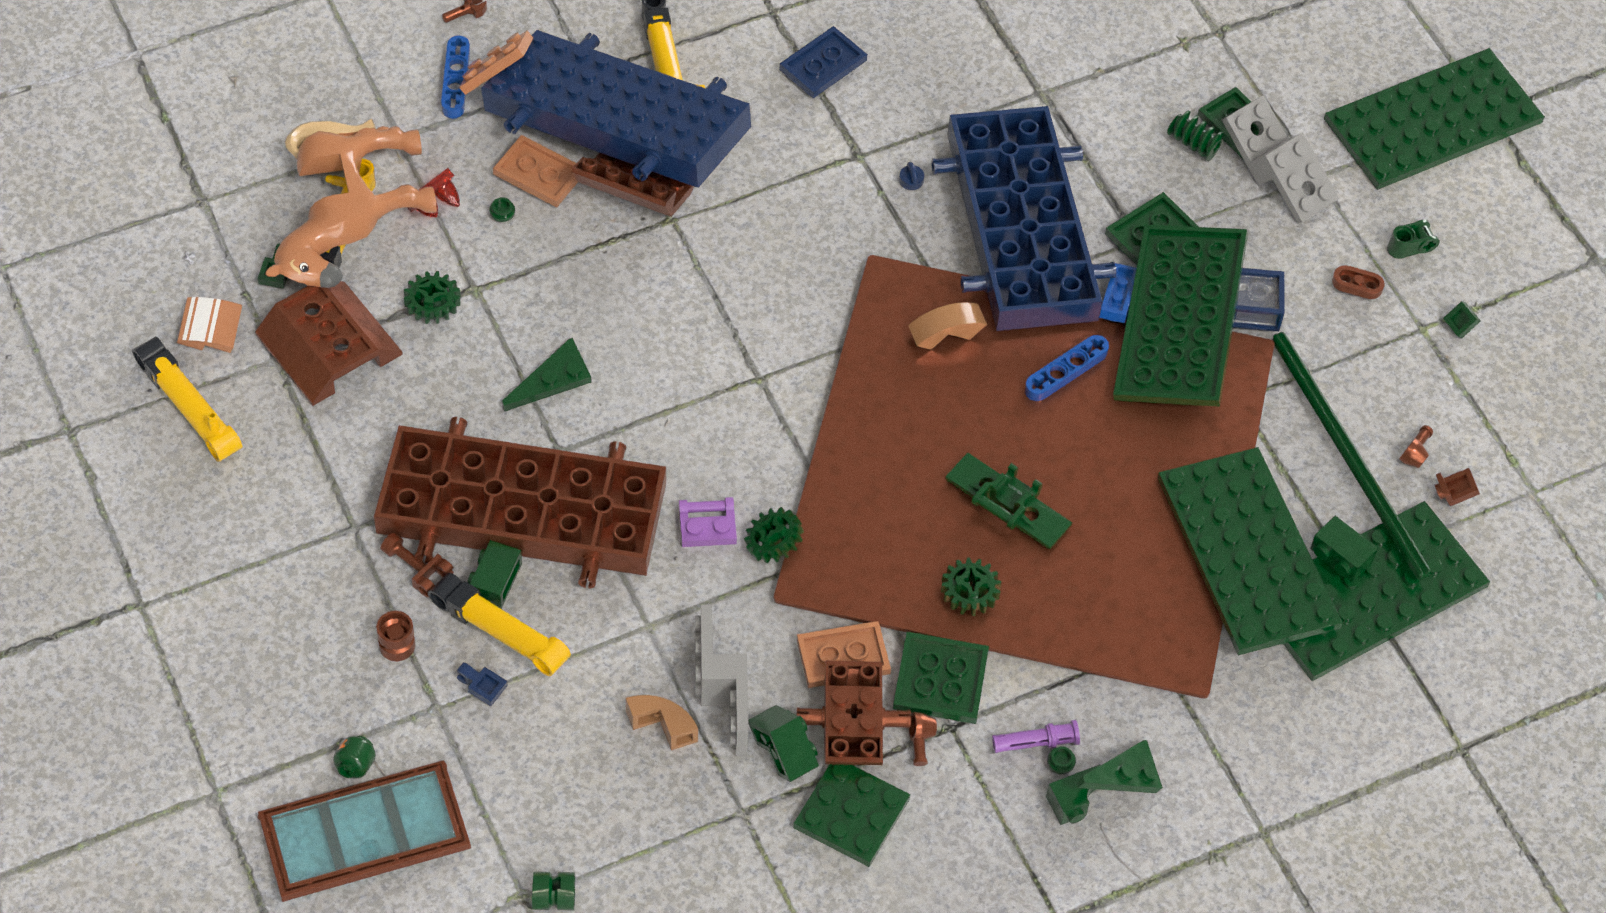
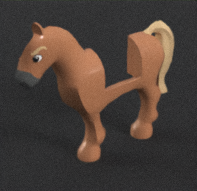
M372 119L359 125H347L332 121H310L294 128L286 137L285 146L297 159L296 164L299 176L343 170L349 193L323 197L315 202L309 210L308 220L281 242L275 253V265L266 270V275L276 277L282 274L291 280L306 284L307 286L335 287L342 280V272L337 265L326 261L320 254L335 246L351 244L366 238L374 229L377 221L392 210L412 207L426 213H436V198L433 187H424L417 190L411 185L405 184L395 190L374 195L359 174L362 158L374 150L390 148L404 150L411 156L421 155L422 147L418 129L403 132L399 127L393 126L387 130H377Z

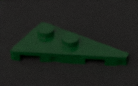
M568 339L502 400L505 412L592 383L591 375L574 339Z
M1142 740L1082 776L1081 780L1077 782L1078 788L1157 793L1163 788L1147 740Z

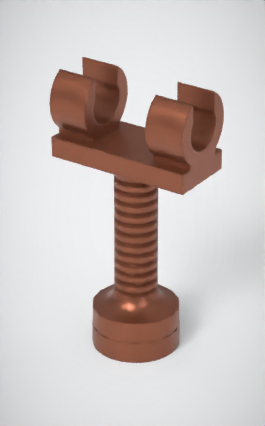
M394 532L389 534L382 542L380 549L389 557L396 554L418 571L412 578V586L416 590L418 589L423 596L429 597L428 592L435 586L428 579L435 571L441 577H444L448 572L454 573L452 571L453 565L446 559H443L441 555L437 554L426 564L415 559V555L403 547L404 540Z

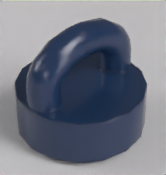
M908 162L907 166L900 171L899 183L907 190H917L923 186L924 172L920 167L915 166L912 162Z

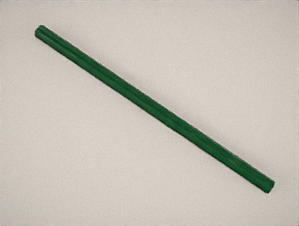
M1286 333L1274 334L1272 340L1276 349L1418 580L1428 578L1431 569Z

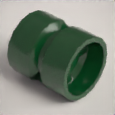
M534 871L532 910H549L551 906H555L557 910L574 911L575 872H558L556 876H552L551 872Z

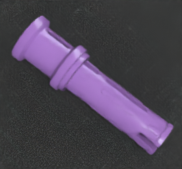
M1071 720L1069 724L1054 726L1052 723H1049L1042 729L992 735V743L995 753L1046 745L1048 748L1053 749L1061 744L1074 743V745H1080V733L1077 721Z

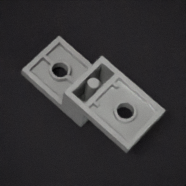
M1264 95L1222 119L1256 183L1261 185L1273 180L1297 224L1340 199L1304 133L1287 138ZM1252 123L1256 124L1259 128L1258 136L1254 135L1251 131ZM1303 183H1306V184L1309 185V187H1310V194H1309V195H1306V194L1303 192V190H1302V185H1303Z
M701 605V615H695V696H701V706H729L730 746H736V756H747L749 731L747 654H713L712 605Z

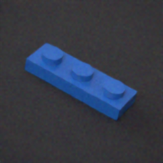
M1115 263L1116 278H1110L1099 318L1125 323L1131 301L1136 267Z

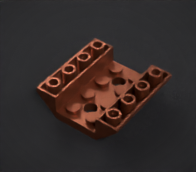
M599 153L594 159L582 157L572 167L571 171L576 180L581 184L670 217L691 195L694 186L653 171L645 181H641V178L638 180L632 173V169L636 165L603 153Z
M343 281L330 288L306 286L277 302L255 331L256 336L312 406L335 394V380L366 362L374 359L382 367L403 355L402 350ZM312 308L319 310L315 315L306 314V311ZM338 344L348 345V348L343 351L335 349Z

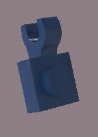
M465 662L457 669L459 673L457 679L469 685L468 693L490 707L508 686L507 680L485 666L480 673Z

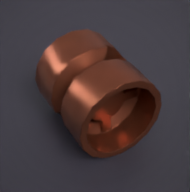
M395 610L383 614L376 625L381 654L386 659L395 662L409 658L416 646L412 619L402 611Z

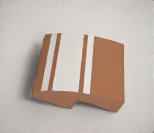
M187 297L177 343L198 350H203L204 346H209L231 353L234 347L242 305L214 298Z

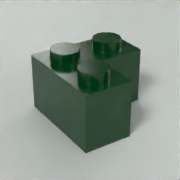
M775 705L748 720L756 744L769 751L777 773L783 779L792 782L819 767L816 759L818 755L817 749L808 740L806 735L808 728L801 716H797L789 710Z

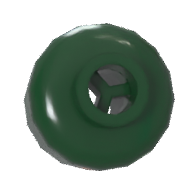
M363 736L347 737L343 740L333 757L338 773L345 778H362L375 761V749L371 741Z

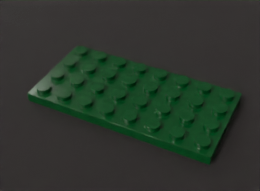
M1490 48L1326 112L1324 116L1325 122L1377 190L1543 123L1545 118Z
M1144 225L1113 392L1114 400L1220 407L1248 239L1247 229Z
M1259 447L1158 473L1157 479L1238 656L1341 628L1343 622Z
M1425 501L1397 516L1431 569L1428 578L1422 580L1416 578L1383 523L1360 534L1375 545L1378 550L1373 563L1353 582L1339 575L1335 568L1325 560H1321L1318 557L1312 559L1343 623L1340 629L1283 644L1311 681L1324 676L1489 586L1490 580Z

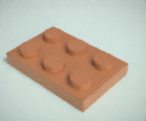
M528 30L521 35L518 32L513 34L506 40L507 44L501 48L499 45L495 46L487 53L488 57L482 61L479 58L473 61L468 66L469 70L462 76L464 79L459 87L465 95L522 58L533 39Z
M523 135L517 139L493 168V175L555 207L560 205L578 183L571 172L576 162Z
M879 621L797 634V644L808 688L825 686L826 660L882 662V676L891 673Z

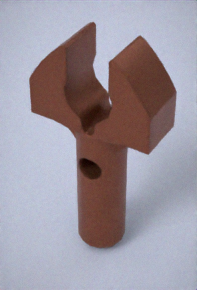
M464 0V5L443 13L442 19L447 23L466 14H473L477 19L485 14L487 1Z

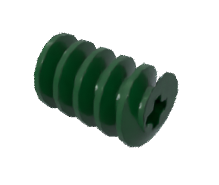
M1189 110L1183 115L1178 114L1170 123L1167 134L1169 136L1174 134L1175 140H1182L1184 146L1190 145L1192 151L1198 150V154L1201 157L1206 156V160L1210 161L1221 146L1223 132L1220 131L1214 136L1215 127L1212 126L1205 130L1207 122L1203 121L1198 125L1199 117L1197 115L1190 120L1191 111Z

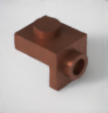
M1470 468L1445 478L1441 472L1436 474L1439 482L1435 484L1436 491L1440 499L1446 498L1450 506L1480 494Z

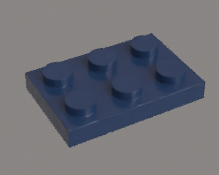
M833 26L782 61L779 70L814 99L866 62L868 54Z

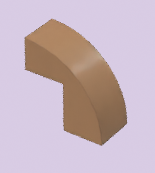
M964 302L949 304L931 310L918 317L908 326L916 345L932 350L948 334L970 340L987 323L978 304Z
M637 695L626 698V713L633 730L660 722L671 750L698 742V727L695 721L678 704L652 695Z

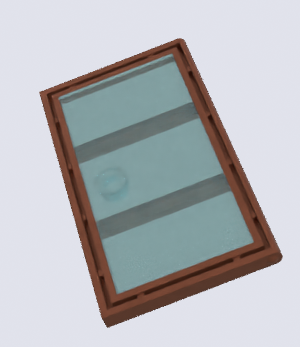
M444 760L258 811L257 816L261 822L282 902L471 849L470 840L447 771V764Z

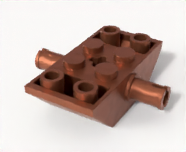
M826 660L824 706H822V709L797 707L796 715L801 716L806 725H819L824 728L825 764L883 765V730L885 727L910 728L911 724L910 710H885V707H883L882 662Z

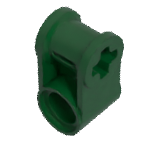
M1422 219L1414 223L1397 226L1393 230L1387 245V251L1392 257L1403 259L1416 254L1431 252L1438 247L1440 240L1431 232L1429 221Z

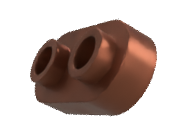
M1347 265L1338 267L1334 271L1332 278L1333 286L1337 290L1367 299L1380 297L1385 286V282L1380 275Z

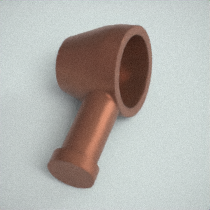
M1423 425L1418 435L1403 452L1399 460L1407 465L1420 468L1429 456L1423 444L1433 435V429L1428 425Z
M913 712L910 715L911 724L909 728V736L914 743L915 759L913 764L915 766H925L928 764L925 752V739L936 735L937 722L933 717Z

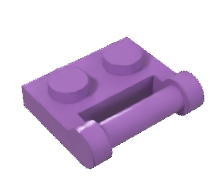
M726 497L725 500L687 502V500H679L682 547L737 544L733 497ZM725 511L726 516L688 518V513Z

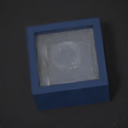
M1243 268L1233 328L1279 332L1285 314L1284 271Z

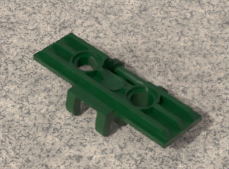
M967 453L945 476L947 481L973 498L972 504L975 506L980 505L1007 523L1009 529L1013 530L1017 527L1049 550L1072 526L1073 522L1037 499L1043 483L1035 479L1032 487H1029L1016 478L1018 467L1013 463L1008 466L1006 474H999L970 453ZM1027 511H1032L1037 514L1038 518L1030 521L1024 514Z

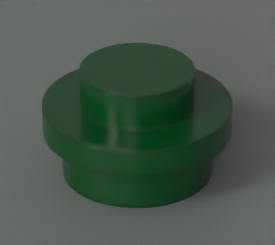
M497 198L490 206V216L498 222L509 221L515 215V206L508 198Z
M1059 746L1050 751L1047 764L1053 772L1067 774L1074 769L1076 757L1069 748Z

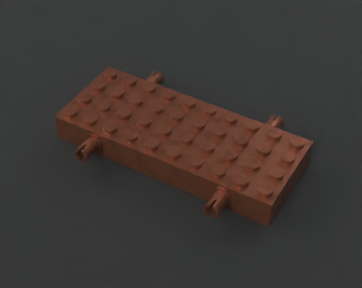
M457 417L451 418L448 433L398 426L375 510L374 521L376 534L389 535L394 532L402 538L419 540L417 552L414 556L415 559L423 561L424 556H426L425 563L432 560L436 543L486 550L491 540L521 550L523 557L581 565L582 570L578 584L586 588L587 579L589 581L588 588L596 586L599 568L647 576L666 488V466L623 460L627 447L624 443L619 442L617 450V441L609 444L608 456L601 457L466 436L464 432L467 427V421L460 417L458 424H456Z

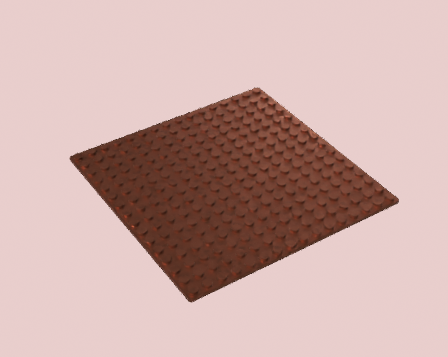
M870 255L867 258L796 514L804 530V533L800 534L803 540L802 542L795 543L796 551L790 550L788 551L789 557H784L774 593V601L782 605L863 623L879 621L881 627L898 631L989 646L988 651L1194 697L1208 698L1223 622L1157 478L1158 473L1256 447L1275 345L1274 341L1232 331L1220 407L1114 400L1113 392L1127 317L1125 323L1099 318V321L996 331L987 293L984 290L962 293L960 278L961 276L970 275ZM968 302L979 305L987 325L970 340L948 334L932 350L916 345L908 325L918 317L936 308L954 303ZM1100 335L1107 339L1109 349L1107 357L1044 400L1033 401L1026 396V381L1032 374L1090 336ZM1092 346L1091 351H1093L1094 349H1099L1101 351V347L1095 348ZM1073 357L1070 359V362L1076 366L1082 365L1084 363V361L1078 357ZM1054 370L1050 372L1053 378L1060 379L1064 377L1061 371ZM1033 385L1032 388H1033V389L1039 388L1040 390H1042V385L1039 386V387H1035V386ZM967 453H970L999 474H1006L1008 466L1013 463L1018 467L1017 479L1029 487H1032L1035 479L1043 483L1037 499L1073 522L1072 526L1049 550L1017 527L1013 530L1009 529L1007 523L980 505L975 506L972 504L973 498L947 481L945 476ZM1027 511L1024 514L1030 521L1038 518L1037 514L1032 511ZM968 557H970L972 563H976L978 559H981L982 566L990 563V572H998L997 580L1001 581L999 600L995 601L993 608L987 606L986 613L984 614L978 609L975 616L971 615L970 610H966L962 615L960 607L954 610L951 609L952 601L944 602V593H941L943 573H947L949 565L955 568L956 560L958 559L962 564L966 563Z

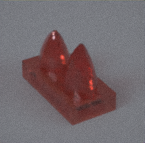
M449 168L422 187H433L435 195L441 201L452 206H460L458 191L451 181L455 175ZM436 202V207H437L436 213H426V212H424V211H422V210H420V209H417V208L407 207L408 210H409L411 213H412L414 210H417V211H419L421 214L426 215V216H429V217H435V218H436V217L438 216V205H437V202Z

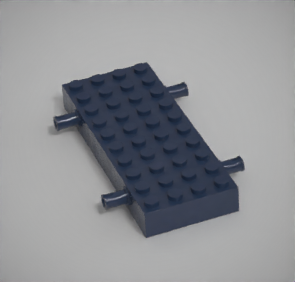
M536 30L531 35L533 39L525 55L490 78L481 87L485 111L506 118L504 128L509 133L516 134L525 125L636 165L632 169V173L638 180L641 178V181H645L653 171L699 188L752 127L750 103L721 94L727 88V84L722 78L714 77L712 82L706 88L594 50L599 46L600 40L595 34L592 35L591 33H588L577 44Z
M1048 106L950 115L947 136L953 157L932 158L931 167L933 175L955 172L958 176L982 275L961 276L960 285L962 293L982 290L987 293L996 331L1099 321L1103 301L1096 279L1116 278L1115 262L1092 264L1064 164V162L1082 161V146H1059Z

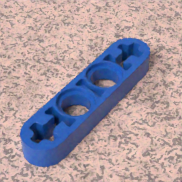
M460 35L451 37L447 43L441 99L442 113L444 116L452 119L458 118L464 113L466 95L460 88L452 90L448 86L452 83L461 85L464 79L462 76L469 70L470 60L469 40ZM458 46H461L460 55H456V49ZM454 64H461L463 66L460 70H452L450 67ZM451 99H456L454 108H451Z
M1100 335L1090 336L1032 374L1026 381V396L1033 401L1044 400L1107 357L1109 349L1107 339ZM1092 346L1095 348L1101 347V351L1099 349H1094L1093 351H1091ZM1073 357L1081 358L1084 361V363L1082 365L1076 366L1070 362V359ZM1054 370L1061 371L1064 377L1060 379L1053 378L1050 372ZM1033 385L1035 387H1039L1042 385V390H1040L1039 388L1033 389L1032 387Z

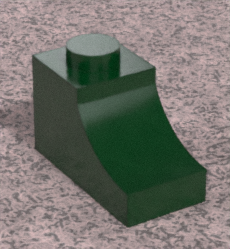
M1100 764L1049 783L1046 798L1060 825L1068 822L1071 824L1077 823L1087 815L1090 804L1088 797L1096 789L1078 788L1077 782L1081 780L1082 776L1099 767Z

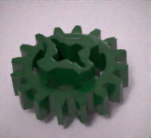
M425 271V277L422 278L417 274L415 275L416 282L408 281V288L404 289V305L407 307L409 315L415 314L416 321L425 318V324H428L430 319H434L436 324H438L441 317L449 320V312L452 314L457 313L456 306L461 305L460 288L457 287L456 280H449L448 274L440 277L439 271H436L434 276H430V273Z
M780 507L777 512L770 508L767 515H764L762 512L759 513L760 519L758 521L752 519L751 521L753 528H746V532L749 535L744 538L747 544L746 548L757 561L763 559L767 564L771 558L776 563L779 562L782 555L788 558V551H796L795 543L802 542L803 540L800 534L804 533L801 521L790 509L785 512L783 507Z
M968 557L965 564H962L959 559L956 560L955 568L949 565L947 573H943L941 593H944V602L952 601L951 609L954 610L960 607L962 615L966 610H970L972 616H975L978 609L983 614L986 613L987 606L993 608L995 601L999 600L1001 581L997 580L998 572H990V563L982 566L981 559H978L976 563H972L970 557Z

